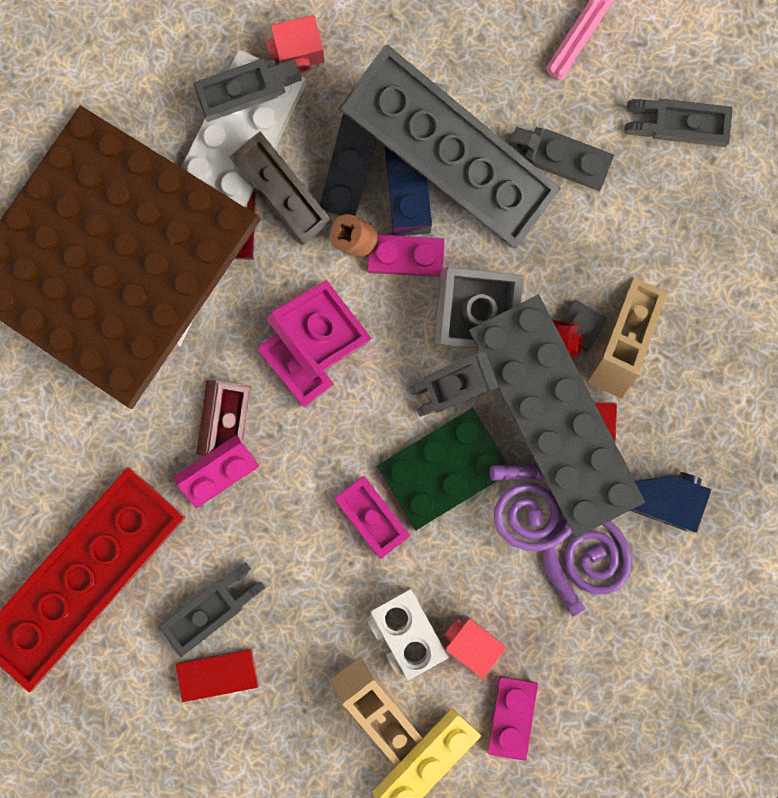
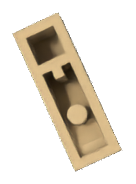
M635 277L632 279L597 355L587 383L622 399L639 375L667 292Z
M361 656L330 679L343 706L395 767L423 739L418 729Z

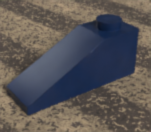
M384 146L393 235L408 236L431 233L432 219L427 179Z
M680 472L679 477L670 476L635 480L646 503L630 511L687 532L697 533L712 489L701 486V478L684 472Z

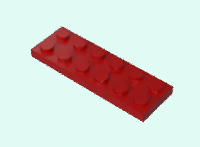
M127 467L0 610V667L29 693L34 691L185 520L186 516L131 467Z

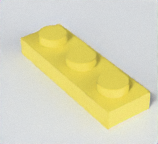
M451 708L372 791V794L375 798H423L481 737V734L454 708Z

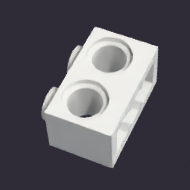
M411 587L370 609L373 618L368 620V624L378 641L385 638L392 652L386 654L396 675L403 672L409 681L449 658ZM395 607L403 609L408 615L406 623L399 628L389 626L385 620L386 613ZM411 642H420L426 648L425 656L419 661H410L404 655L405 647Z

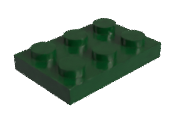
M472 407L377 465V468L416 531L495 483L496 481H492L490 477V467L492 465H508Z

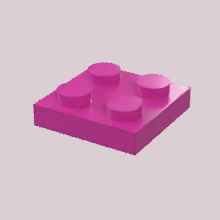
M327 280L272 311L266 319L311 380L365 346L372 339Z

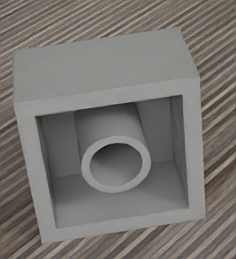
M453 267L441 269L434 344L477 348L469 330L521 303L523 275Z

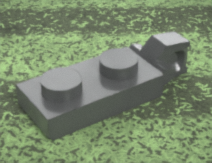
M262 58L196 81L193 85L204 117L209 122L278 98V96L286 93L284 87L302 81L295 59L276 65L275 60L265 61Z
M516 127L509 144L514 148L525 151L524 158L535 167L597 191L602 189L614 157L612 153L538 127L535 128L534 132Z

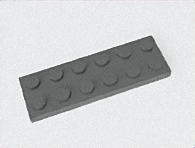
M389 45L383 46L338 108L513 248L519 246L561 189Z
M539 294L469 330L479 352L486 351L499 387L498 389L575 538L646 503Z

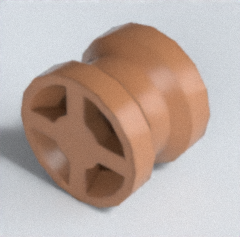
M344 214L333 223L330 230V239L336 249L348 252L356 257H364L374 249L377 243V231L372 223L351 214Z

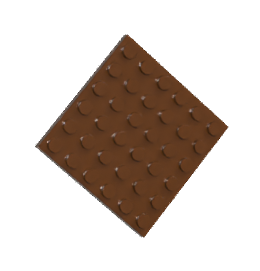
M80 105L0 219V321L126 407L133 409L261 219L254 212Z

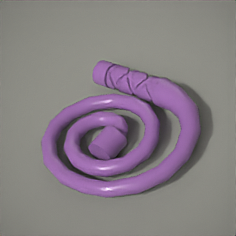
M537 463L513 464L510 466L492 465L490 467L492 481L520 480L522 478L545 480ZM525 482L513 485L501 494L494 508V523L499 535L511 546L526 551H544L556 547L570 535L571 530L566 522L564 528L551 540L528 543L514 538L506 530L502 520L503 509L508 499L519 492L532 491L543 496L549 504L551 514L548 523L541 529L527 530L520 526L517 521V512L520 507L529 506L530 510H527V526L543 525L542 510H539L538 504L532 498H521L514 501L508 511V522L516 534L526 539L545 537L556 527L559 517L558 504L552 493L538 483Z
M565 518L556 524V527L548 534L546 541L553 539L564 528L566 524ZM612 521L603 524V526L616 538L621 547L624 561L621 574L615 582L607 586H593L578 575L573 564V553L577 545L585 539L594 538L602 541L607 546L610 553V564L602 572L594 571L590 567L589 563L591 561L595 563L607 556L602 545L597 543L586 550L587 553L581 559L582 569L591 579L605 580L613 576L619 565V553L614 541L606 533L591 530L577 538L573 537L565 550V568L569 577L579 588L591 594L613 593L623 586L630 575L632 558L629 545L620 529ZM555 547L544 550L543 559L547 577H550L549 579L554 587H556L558 594L573 617L585 610V607L579 601V597L574 593V589L568 583V579L563 571H561L562 567L557 560Z

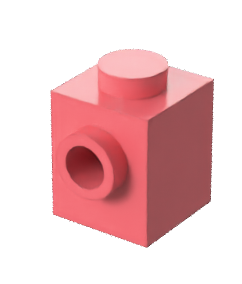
M314 15L271 25L274 39L267 40L272 60H275V62L280 61L281 64L295 59L300 74L309 71L312 68L311 65L325 62Z
M467 615L462 622L456 619L443 636L448 640L444 645L445 650L482 679H484L507 648L501 641Z

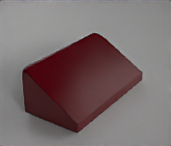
M218 380L207 381L196 455H207L235 435H238L243 442L251 386Z

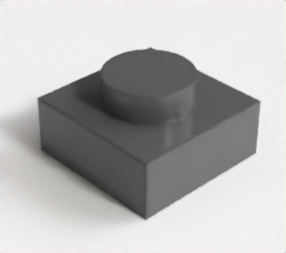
M575 300L562 321L578 323L577 333L582 334L581 349L587 352L608 318L580 301Z

